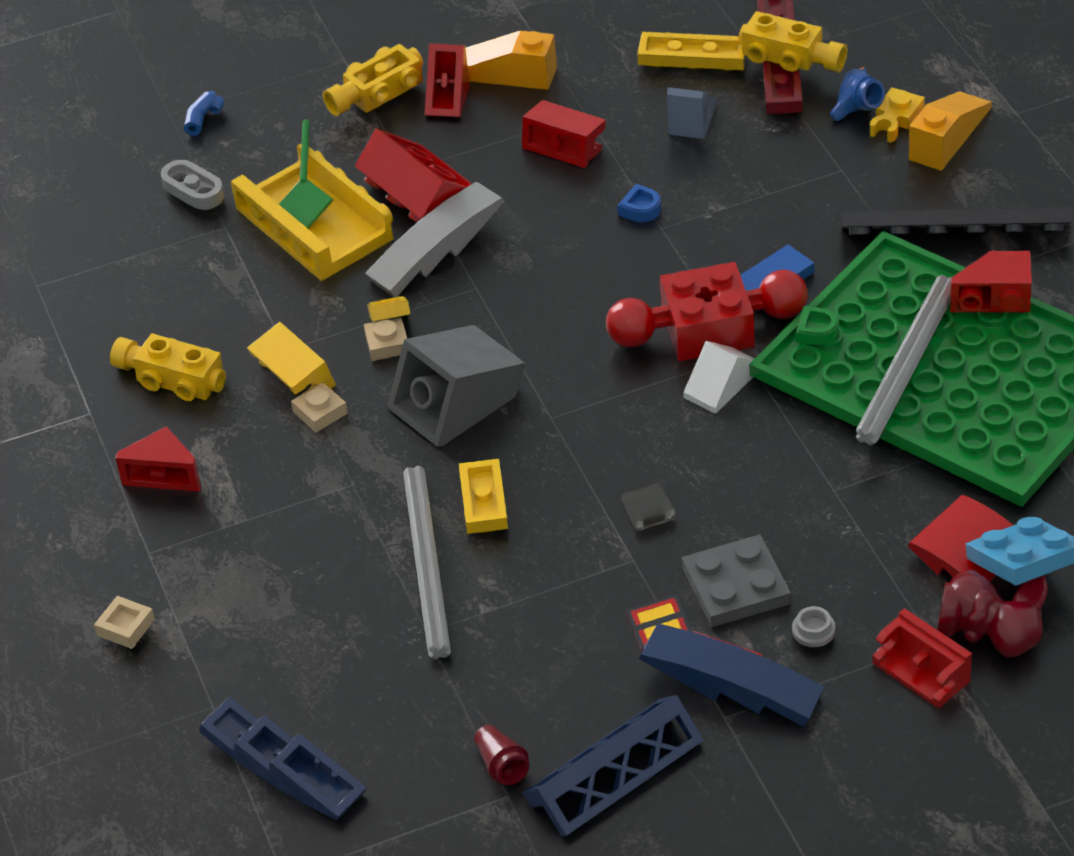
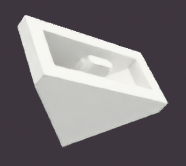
M706 341L683 392L684 398L716 414L753 378L750 376L749 364L755 358L730 346Z

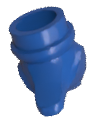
M865 67L853 69L844 74V79L840 85L838 102L830 112V117L833 120L840 121L851 112L875 109L883 103L885 98L884 86L879 80L867 74Z

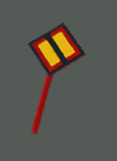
M677 594L626 610L641 651H643L657 623L695 632L690 627ZM743 648V649H745V650H748V651H750V652H753V653H755V654H757V655L762 656V654H760V653H758V652H755V651H752V650Z

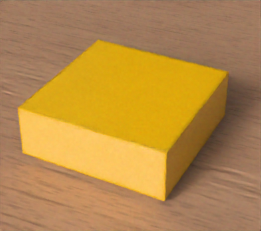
M403 296L370 302L368 304L372 322L410 314L408 300Z

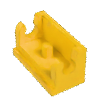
M281 322L277 323L247 347L249 353L254 358H257L263 367H267L286 384L294 394L304 390L309 384H311L309 390L322 382L330 389L336 385L326 362Z

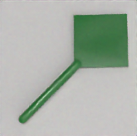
M305 119L302 122L300 181L284 197L279 205L309 229L334 200L307 179L310 122Z

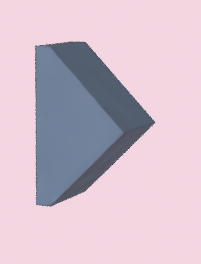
M668 87L669 134L704 139L716 108L717 99L702 91Z

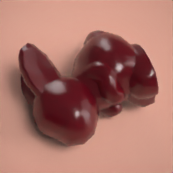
M968 570L954 576L950 583L945 582L937 630L948 638L952 637L957 631L965 632L964 637L968 643L979 642L984 635H988L996 651L1006 658L1018 657L1035 647L1042 637L1041 608L1046 601L1048 591L1046 577L1042 575L1021 583L1014 600L1004 601L994 585L979 574L978 571Z

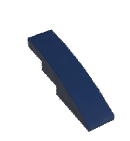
M659 623L655 626L638 658L713 701L722 693L758 714L766 706L802 727L809 720L825 687L779 663L741 647L699 633Z
M230 696L200 724L199 733L234 760L301 803L335 820H338L366 791L367 787L300 733L293 738L266 715L257 719Z

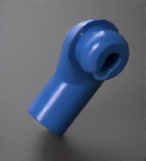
M215 91L204 92L188 108L184 131L191 136L199 135L207 111L214 115L219 114L220 109L222 110L225 103L224 98L215 95Z

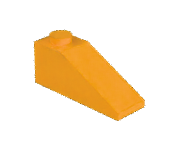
M518 31L466 48L469 81L549 90L557 70L554 34Z
M959 91L926 104L909 125V160L942 171L990 111L992 102Z

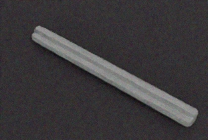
M940 275L932 285L856 428L858 433L856 438L860 443L866 442L869 445H873L878 441L950 303L952 277L947 278L944 275Z
M421 466L407 467L403 472L427 650L428 656L436 660L439 657H448L451 653L426 475L425 469Z

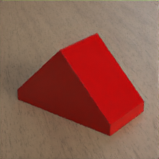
M429 43L425 115L461 117L470 87L466 46Z
M167 426L118 451L115 459L122 486L200 491L201 482L195 457Z

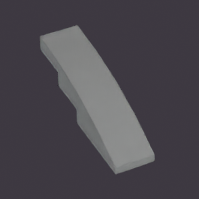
M476 181L447 199L419 220L365 274L374 284L394 298L397 297L418 272L427 277L448 252L456 257L499 209L504 200Z

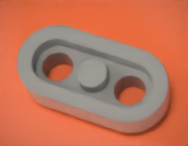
M172 161L161 170L164 189L194 208L210 210L219 205L224 199V190L220 178L191 161Z

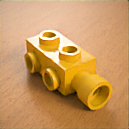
M757 11L748 24H743L738 38L739 44L742 45V55H746L752 62L762 63L766 60L778 63L787 71H796L797 69L809 71L813 63L823 65L826 70L840 73L845 65L848 53L846 44L831 41L829 44L823 43L822 27Z
M398 44L392 48H380L374 58L362 64L359 62L352 63L347 68L346 73L342 74L343 85L336 84L323 91L322 96L327 109L334 116H339L350 110L351 105L355 103L364 112L368 113L423 82L422 56L416 48L412 47L407 50L404 46Z
M151 333L141 347L138 346L137 341L119 337L111 349L110 363L113 367L127 371L134 368L137 381L144 388L150 391H157L160 387L174 391L180 399L185 401H192L194 397L207 400L212 391L219 393L226 381V372L223 370L220 352L181 342L173 338Z

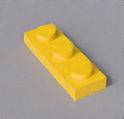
M642 32L637 58L638 65L654 67L744 70L746 55H742V45L738 41L739 36Z

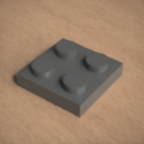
M761 534L682 557V569L711 628L791 604V592Z

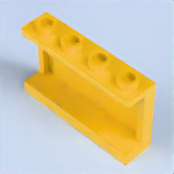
M301 144L297 145L299 157L297 163L257 185L242 174L231 181L236 209L319 280L323 281L394 240L391 225L393 216L385 204L378 203L368 194L364 187L357 186L347 178L340 168L332 166L319 151H314L309 147L307 179L334 201L309 229L306 228L279 205L284 197L300 181Z

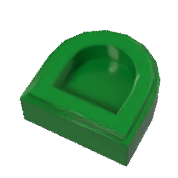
M804 306L796 331V343L825 345L833 342L839 335V318L828 309Z

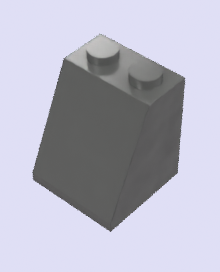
M475 325L404 339L387 408L435 446H444L516 397L525 362Z

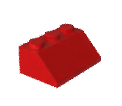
M377 128L374 130L355 164V167L366 175L364 179L366 183L378 190H385L388 193L386 198L401 208L409 209L410 213L408 216L416 222L450 197L472 185L469 180L424 145Z

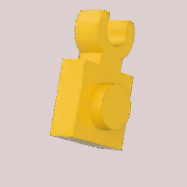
M892 87L885 95L883 103L876 108V117L870 122V136L875 137L879 131L885 130L887 131V142L892 143L898 137V127L909 130V125L924 108L925 97Z

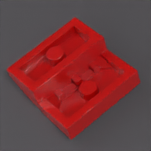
M961 495L908 544V547L937 575L945 569L954 578L959 573L974 570L991 582L997 575L968 560L965 543L981 538L982 534L987 531L1003 530L1014 525L982 503Z

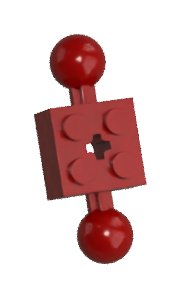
M736 262L660 275V307L651 308L647 303L637 298L621 299L609 309L606 316V329L610 338L615 343L623 347L634 348L645 344L652 337L655 329L667 327L678 362L699 358L706 341L730 346L736 350L755 348L753 311L763 309L769 316L776 319L793 318L806 305L808 289L804 280L797 273L790 270H777L768 274L762 280L759 288L746 291Z

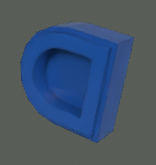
M635 184L617 205L618 216L637 222L654 220L662 211L661 196L658 192L639 184Z

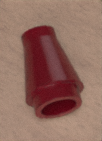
M485 725L476 732L474 742L478 746L489 775L494 781L504 785H513L527 775L530 764L528 752L525 748L501 733L494 725Z

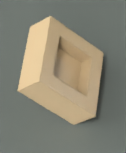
M402 317L364 324L365 336L372 361L400 356L404 339H407Z
M323 382L291 401L293 413L316 433L348 414L346 402Z
M116 596L96 621L94 627L97 636L132 649L155 618L152 608Z

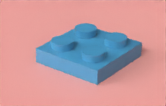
M1038 517L1020 519L1014 526L1003 530L987 531L982 534L981 538L965 543L968 560L1014 585H1019L1074 564V536L1044 522Z

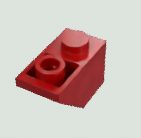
M990 251L951 278L950 312H1030L1032 288L1030 251Z

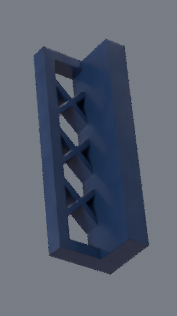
M677 695L661 698L523 791V794L531 807L543 806L560 835L567 836L704 741ZM673 718L677 720L687 737L686 740L677 746L661 743L664 725ZM654 732L652 740L644 739ZM635 744L651 747L648 766L642 770L627 767L630 748ZM660 750L667 751L666 754L659 758ZM619 756L618 764L611 763L612 760ZM602 767L617 771L614 789L608 794L593 791L596 771ZM626 773L634 775L624 782ZM585 779L584 788L576 786ZM567 791L582 795L579 814L567 821L555 799ZM591 797L599 799L590 805Z

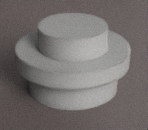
M816 606L802 609L794 619L792 633L800 644L808 647H820L826 645L834 638L835 622L825 609Z

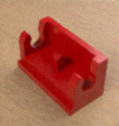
M542 100L522 118V148L586 168L588 162L599 153L603 146L602 143L595 142V140L604 131L606 120Z
M905 608L876 637V641L883 646L873 654L872 663L938 709L970 682L972 653Z

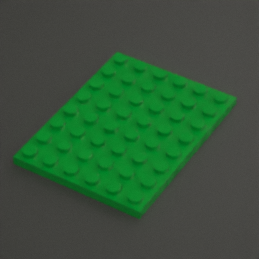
M882 231L808 305L810 307L831 310L839 318V335L837 338L825 345L796 343V331L801 317L800 313L749 364L750 376L857 427L936 278L940 275H944L947 278L953 277L965 269V267ZM1031 297L1030 312H950L949 303L879 438L1023 507L1074 449V316Z

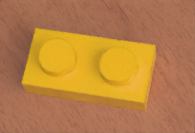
M499 459L460 463L459 470L467 534L508 529Z

